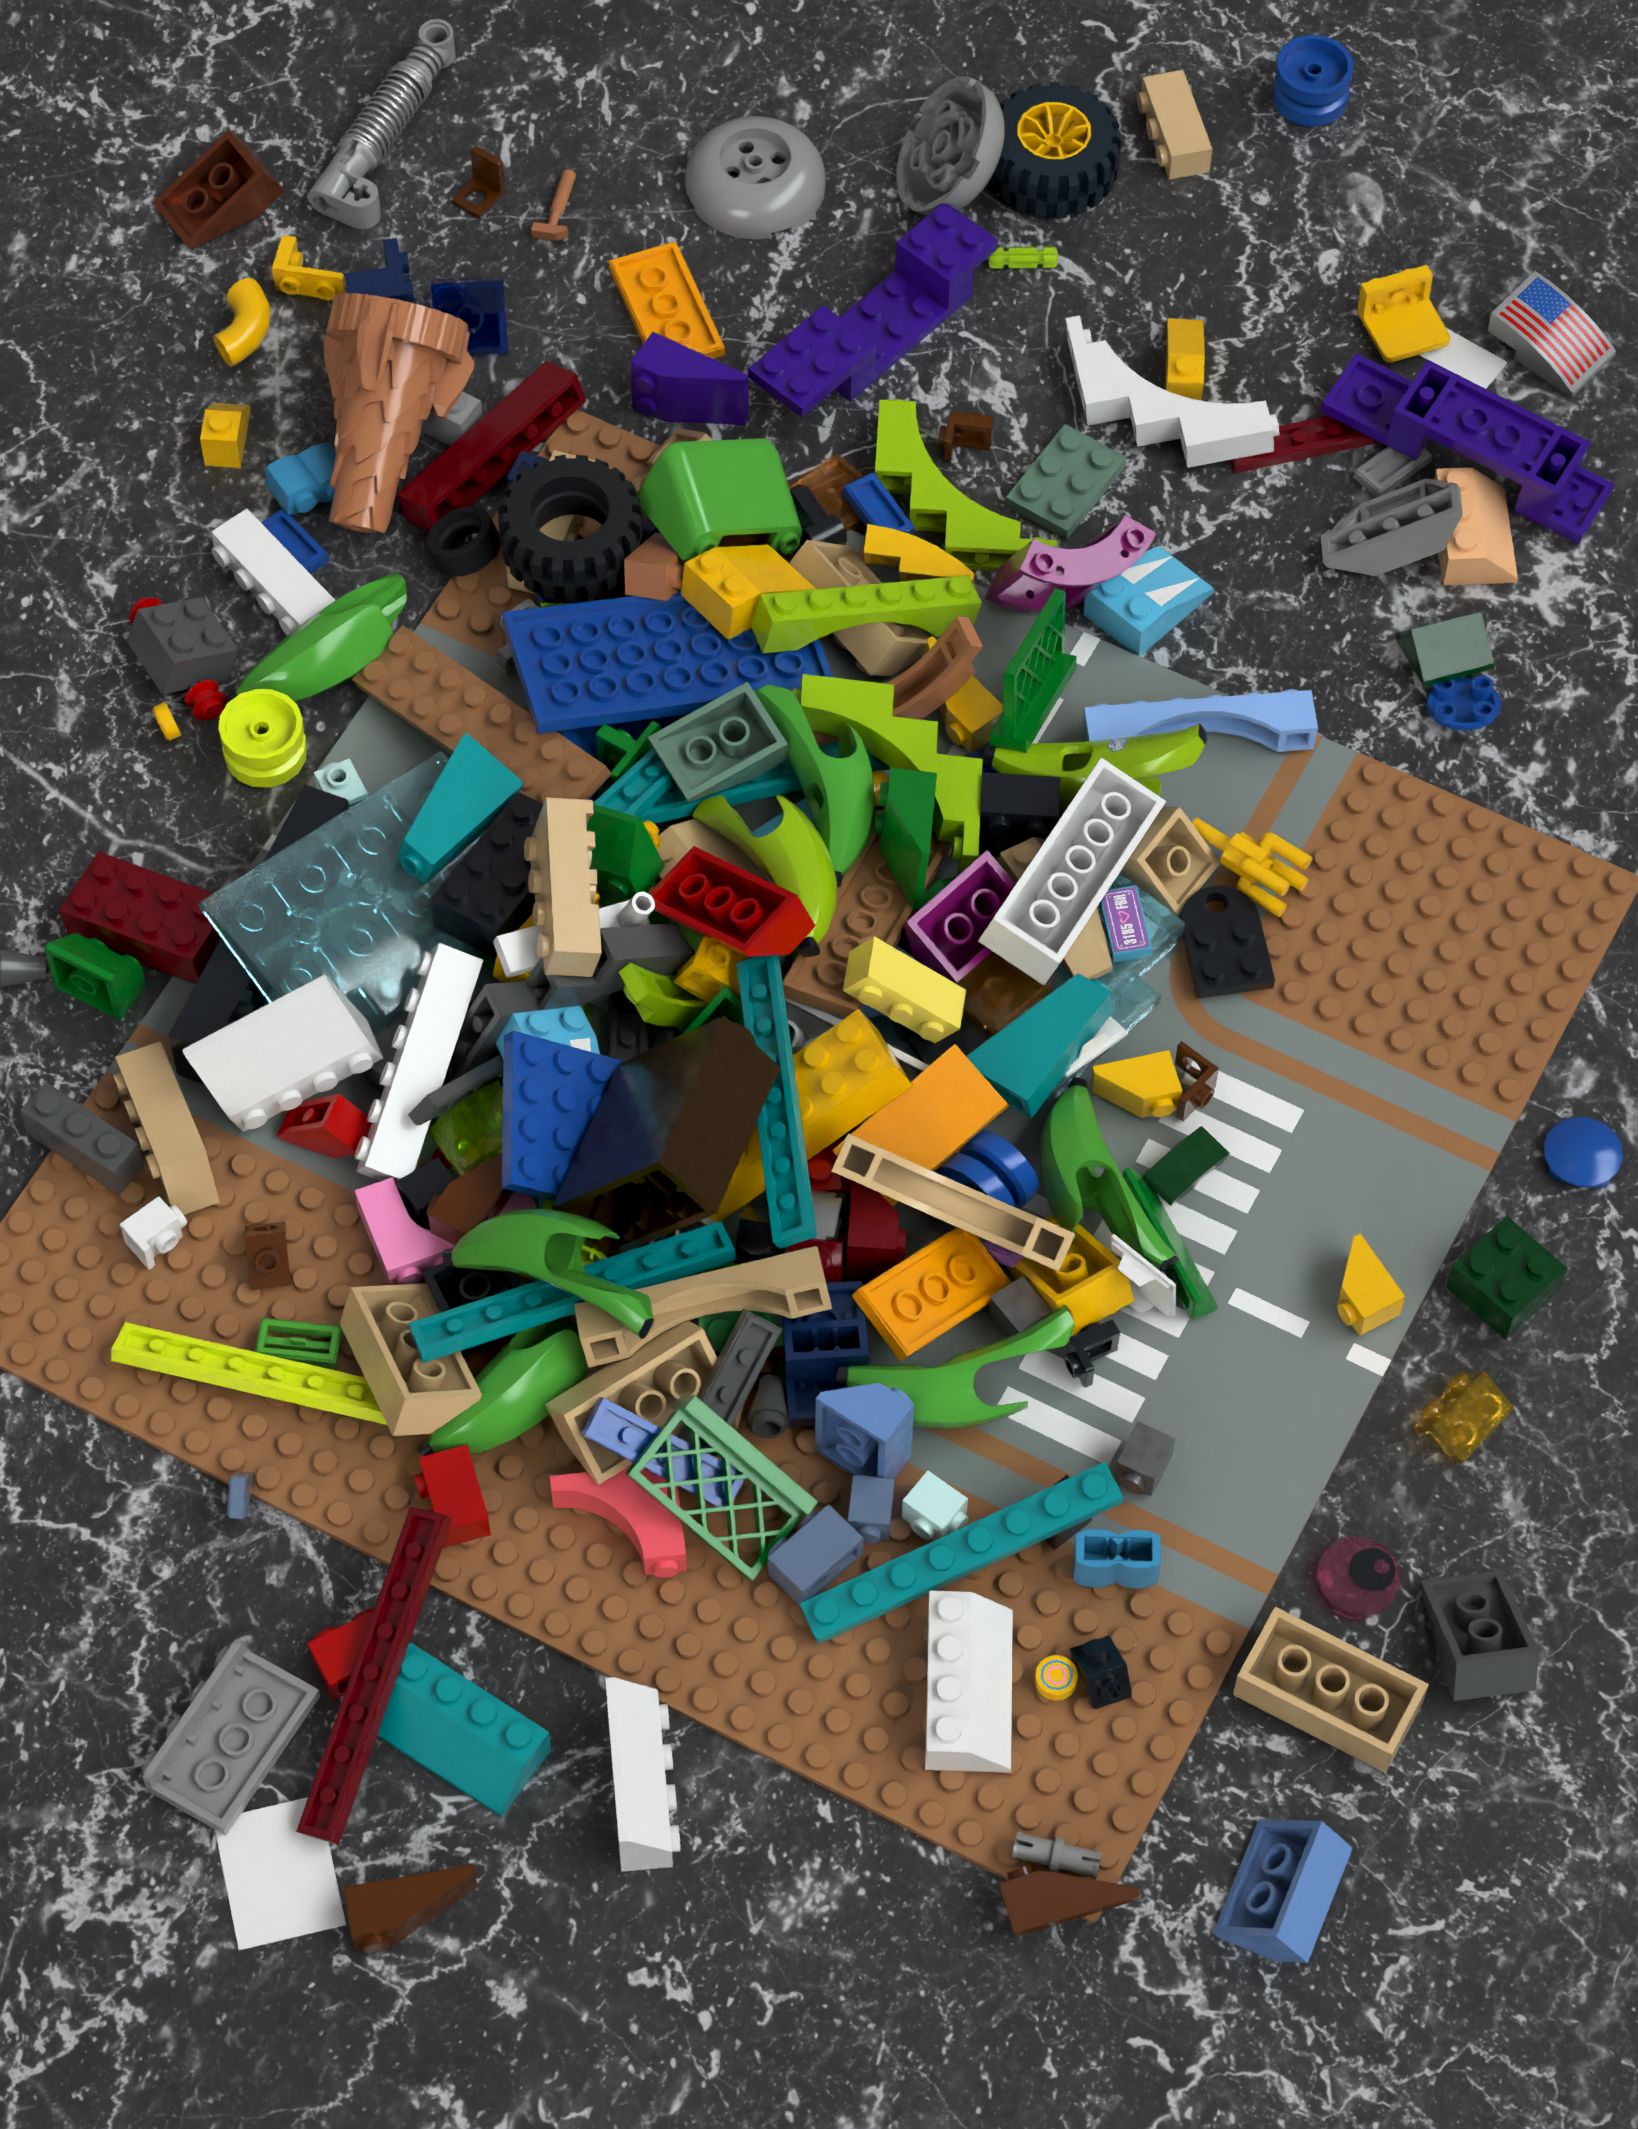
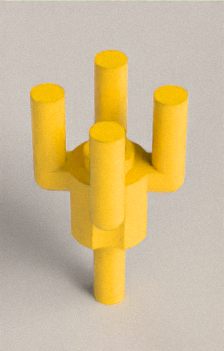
M1198 817L1192 821V824L1205 841L1223 851L1220 863L1241 876L1236 885L1237 890L1246 894L1253 902L1275 916L1280 917L1284 913L1287 904L1256 885L1257 882H1260L1281 896L1286 894L1290 885L1299 891H1302L1307 885L1309 878L1275 858L1274 852L1303 870H1306L1310 865L1312 856L1276 834L1267 832L1262 836L1260 842L1244 832L1236 833L1230 838Z

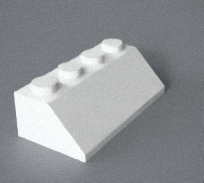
M929 1591L925 1770L1011 1773L1013 1610L973 1592Z
M615 1677L605 1678L621 1872L673 1867L672 1852L681 1851L679 1826H670L669 1811L677 1810L675 1784L666 1785L665 1770H673L671 1744L662 1743L661 1730L670 1729L668 1704H659L658 1689Z

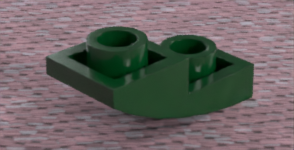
M1200 1126L1163 1156L1144 1174L1142 1179L1171 1206L1192 1191L1200 1179L1221 1165L1230 1153L1207 1130Z

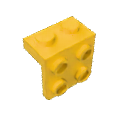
M1428 265L1406 269L1400 273L1382 278H1374L1368 282L1361 283L1357 313L1383 360L1388 363L1444 348L1450 344V334L1429 299L1433 274Z

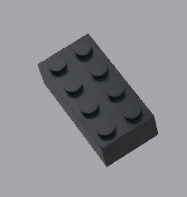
M517 792L430 898L434 928L494 958L497 957L493 944L494 939L499 935L519 930L533 913L535 894L530 893L528 888L531 864L530 861H526L524 858V844L526 838L532 836L544 804Z

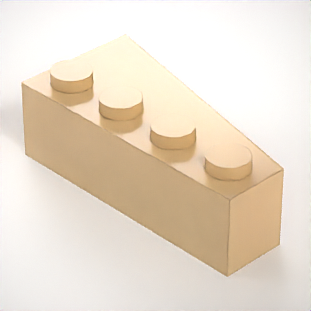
M546 797L533 834L525 840L524 858L526 861H530L531 864L528 888L530 893L535 894L532 918L533 924L539 926L540 932L537 940L538 958H543L545 975L592 977L602 954L599 905L593 904L598 884L597 870L590 869L592 850L595 848V832L587 831L589 817L594 814L593 800Z
M161 1041L116 1056L119 1073L113 1074L115 1085L120 1097L128 1096L129 1100L124 1101L128 1118L131 1124L138 1122L139 1127L134 1129L142 1152L145 1150L149 1151L150 1155L145 1157L153 1179L159 1178L169 1207L174 1204L185 1215L220 1203L206 1149Z

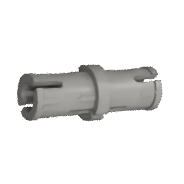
M1018 1831L1011 1858L1049 1866V1871L1055 1873L1058 1872V1869L1096 1879L1102 1852L1065 1844V1839L1057 1837L1056 1841Z

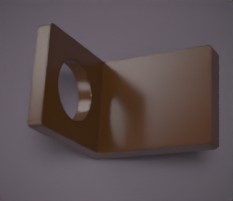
M474 146L471 149L473 178L452 198V204L480 219L505 194L504 168L502 160ZM472 192H481L486 196V200L482 204L472 205L466 201V197Z
M1181 1041L1177 1046L1175 1065L1197 1080L1179 1099L1176 1118L1184 1122L1197 1107L1203 1109L1212 1099L1215 1093L1214 1089L1216 1088L1219 1068ZM1186 1057L1195 1061L1201 1071L1194 1068Z
M285 1222L246 1226L244 1241L250 1289L257 1290L290 1286L291 1276Z

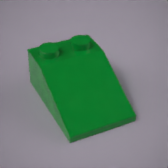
M890 767L888 783H880L878 805L885 807L884 811L876 810L874 834H881L879 851L913 910H920L930 855L937 773Z

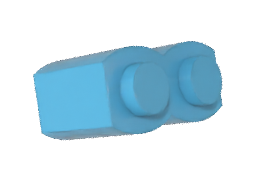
M320 443L309 447L299 455L282 457L266 467L265 485L287 515L306 513L312 510L319 502L333 500L335 488L330 487L336 458L335 448L331 443Z
M1088 1529L1076 1534L1073 1551V1582L1093 1588L1117 1583L1124 1587L1140 1589L1157 1584L1161 1566L1160 1535L1146 1530H1131L1117 1535L1104 1529Z

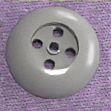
M968 76L956 77L945 82L927 98L919 109L923 115L914 132L908 129L902 143L897 164V189L902 202L908 204L911 210L928 216L941 204H949L957 211L964 208L985 188L998 165L1005 136L1004 116L1001 106L988 87Z
M762 116L732 119L710 130L692 150L685 171L686 196L689 197L693 204L694 212L697 216L719 232L744 239L771 238V233L788 228L791 231L799 228L817 212L823 201L826 188L824 163L813 142L802 131L789 123ZM732 171L737 172L739 176L737 178H733L730 176V174Z

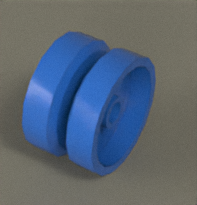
M1320 35L1297 37L1285 44L1277 57L1276 76L1273 86L1272 100L1277 111L1287 120L1303 126H1321L1341 117L1348 106L1354 61L1349 51L1338 41Z
M982 1129L959 1149V1154L954 1153L936 1169V1173L1015 1208H1021L1026 1205L1039 1191L1038 1178L1027 1159L1012 1144L989 1130Z

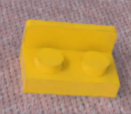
M704 936L699 943L695 955L678 970L673 983L708 1004L725 985L741 998L736 963L749 958Z

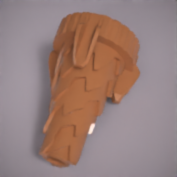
M341 293L333 297L326 331L327 335L324 338V360L332 397L335 399L334 418L337 420L334 443L336 458L330 487L335 488L328 522L365 534L385 533L391 519L399 478L405 479L409 457L418 444L423 420L428 418L430 411H432L434 417L446 419L449 410L457 402L473 372L475 362L467 351L470 333L468 332V324L433 308L375 295Z

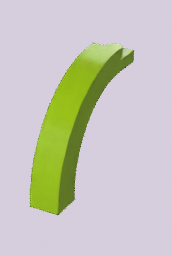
M799 945L792 951V965L800 953ZM631 962L619 971L626 984L623 987L624 993L635 1005L644 1022L666 1027H689L708 1005L707 1002L673 983L675 976L657 974ZM789 970L782 974V981L785 979Z

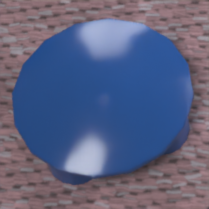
M1477 676L1473 679L1456 678L1433 684V689L1427 696L1426 708L1429 716L1438 724L1449 729L1467 731L1480 729L1491 724L1499 716L1502 702L1499 694L1493 689V680L1487 676Z
M1572 1117L1559 1122L1548 1132L1544 1142V1158L1548 1164L1547 1170L1550 1177L1556 1181H1563L1577 1187L1602 1189L1608 1186L1611 1178L1618 1173L1623 1161L1622 1144L1616 1133L1603 1122L1589 1117Z

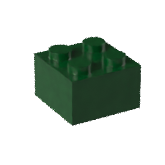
M1506 1216L1452 1265L1446 1288L1507 1340L1561 1290L1567 1267Z

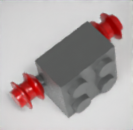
M203 597L163 604L158 598L138 600L133 605L129 614V621L132 627L127 643L162 694L189 689L185 695L184 702L188 707L193 708V716L198 720L215 719L222 713L227 702L226 695L218 692L219 686L217 683L227 681L238 653V648Z

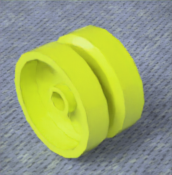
M254 689L244 692L227 703L220 715L218 730L222 743L223 757L228 771L239 782L257 788L275 787L287 783L295 777L306 762L307 755L303 718L298 705L287 695L273 689Z

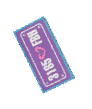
M1137 885L1108 890L1100 902L1113 962L1152 956V945Z

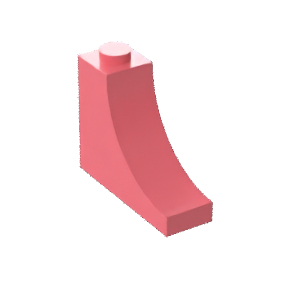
M630 1467L623 1469L600 1485L594 1482L588 1472L550 1476L553 1508L585 1510L604 1517L615 1524L629 1537L636 1547L643 1564L645 1576L654 1575L659 1578H668L677 1575L681 1571H687L682 1523L625 1475ZM645 1469L640 1472L652 1484L666 1482ZM675 1486L676 1504L680 1507L678 1487ZM667 1487L658 1488L668 1497Z

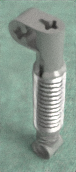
M432 19L420 27L419 40L414 45V48H412L404 61H399L391 68L389 74L385 76V80L377 87V91L369 98V102L365 104L361 113L357 115L353 124L349 126L345 135L342 136L337 144L338 152L307 193L309 203L318 212L361 230L372 228L380 221L381 210L378 188L373 182L363 177L366 173H371L378 167L382 158L386 156L390 147L394 145L402 130L406 128L410 119L413 118L418 108L421 107L431 92L432 80L437 76V73L454 62L456 54L453 28L448 22Z

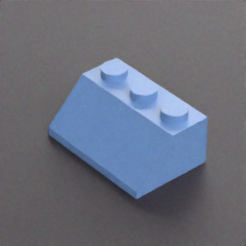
M881 1383L820 1392L816 1397L815 1452L851 1475L895 1479L911 1458L914 1404L903 1391L897 1388L889 1389Z
M1259 1819L1213 1934L1220 1939L1274 1961L1308 1963L1353 1847L1323 1821Z

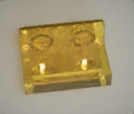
M1464 1371L1454 1376L1446 1386L1448 1388L1446 1393L1440 1399L1433 1400L1421 1411L1422 1418L1414 1425V1429L1419 1434L1430 1433L1454 1464L1463 1463L1514 1409L1485 1371L1471 1373Z

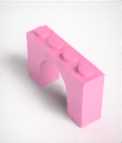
M502 1139L469 1150L471 1170L502 1153ZM393 1177L354 1190L357 1209L388 1285L418 1283L424 1278L422 1272L443 1263L442 1253L444 1250L454 1249L455 1245L420 1227L411 1219ZM514 1192L500 1215L513 1210L537 1209L531 1195Z

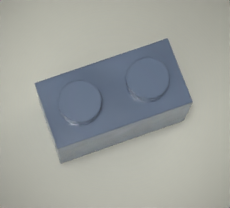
M829 1504L819 1513L813 1511L807 1515L800 1523L799 1531L788 1540L786 1538L780 1539L768 1553V1575L798 1604L818 1595L863 1555L864 1538Z

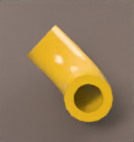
M252 278L241 279L229 289L227 302L234 310L235 318L227 328L213 336L218 352L229 367L239 364L255 352L269 331L271 307L261 286Z

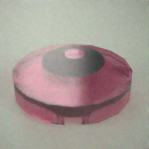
M1350 1537L1338 1540L1326 1549L1318 1563L1316 1585L1319 1593L1321 1592L1322 1597L1325 1599V1603L1332 1611L1346 1618L1364 1620L1372 1618L1375 1614L1384 1612L1391 1607L1399 1592L1401 1572L1396 1558L1384 1545L1370 1538Z

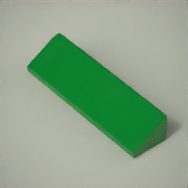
M1130 1167L1124 1169L1122 1176L1146 1217L1161 1239L1179 1259L1175 1265L1165 1270V1273L1176 1284V1293L1189 1318L1194 1320L1216 1311L1218 1306L1157 1193L1142 1179L1143 1174Z

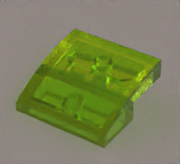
M498 1081L462 1100L429 1129L431 1137L459 1177L502 1153L503 1087Z

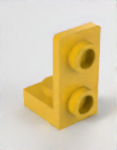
M282 235L272 266L275 291L290 295L298 294L318 297L323 300H333L336 294L346 293L344 274L302 267L303 253L298 252L296 237Z

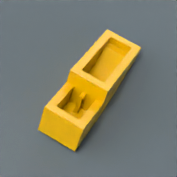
M867 524L864 546L865 563L899 567L900 582L969 575L974 585V573L958 559L936 545L892 528Z

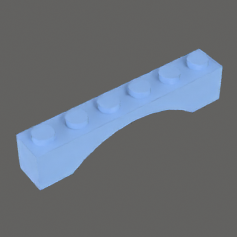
M1295 689L1265 694L1251 692L1238 696L1223 697L1221 695H1212L1207 698L1198 699L1174 698L1169 701L1158 702L1135 701L1131 704L1109 705L1102 703L1091 707H1084L1082 726L1084 742L1175 731L1200 723L1206 732L1241 736L1261 743L1276 752L1314 749L1318 731L1312 691H1298Z

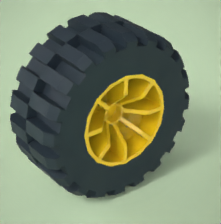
M1050 82L1049 86H1041L1040 83L1030 85L1029 90L1026 91L1021 88L1011 94V99L1005 98L1000 103L1005 124L1004 144L998 165L989 184L997 194L1000 193V198L1009 206L1015 204L1016 210L1027 214L1029 211L1035 213V216L1038 218L1046 219V215H1052L1056 219L1066 218L1067 214L1070 213L1076 216L1086 212L1087 206L1092 209L1102 202L1103 197L1109 195L1118 175L1121 132L1119 131L1120 125L1117 118L1111 114V109L1104 101L1098 102V97L1088 90L1084 93L1080 91L1079 86L1069 84V87L1060 86V82Z

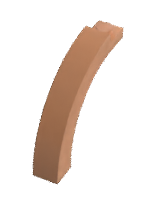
M956 616L938 641L919 661L886 683L894 685V717L923 719L950 699L972 677L975 670L971 661L983 646L969 617ZM812 730L818 746L836 743L840 739L836 736Z

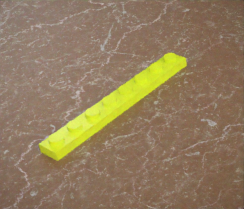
M128 1322L124 1323L111 1348V1361L387 1425L365 1377Z

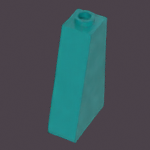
M466 733L461 737L409 829L396 859L408 874L416 876L424 884L428 883L490 827L517 792H521L524 782Z
M1077 973L966 1057L1009 1106L1032 1118L1068 1072L1070 1066L1079 1057L1082 1046L1094 1038L1114 1012L1110 989L1098 979L1092 978L1089 980Z

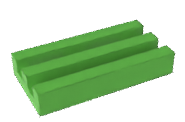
M261 1318L255 1352L322 1368L337 1369L343 1330L341 1326ZM268 1332L310 1337L330 1338L331 1343L306 1340L305 1338L298 1337H272L267 1336Z

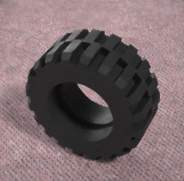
M566 455L555 456L553 461L540 460L534 463L533 469L525 468L516 475L517 482L511 481L504 490V497L500 500L498 525L503 560L505 565L510 567V573L517 581L522 582L524 580L525 588L534 593L540 590L543 592L544 597L556 600V596L565 597V601H576V597L586 596V599L595 598L598 596V592L602 590L607 593L617 587V580L622 582L625 580L624 559L643 544L641 502L637 497V490L632 482L625 480V474L615 467L610 470L608 463L597 458L593 462L589 461L588 456L576 455V458H566ZM564 515L590 517L603 525L593 535L575 541L556 540L539 531L547 522Z

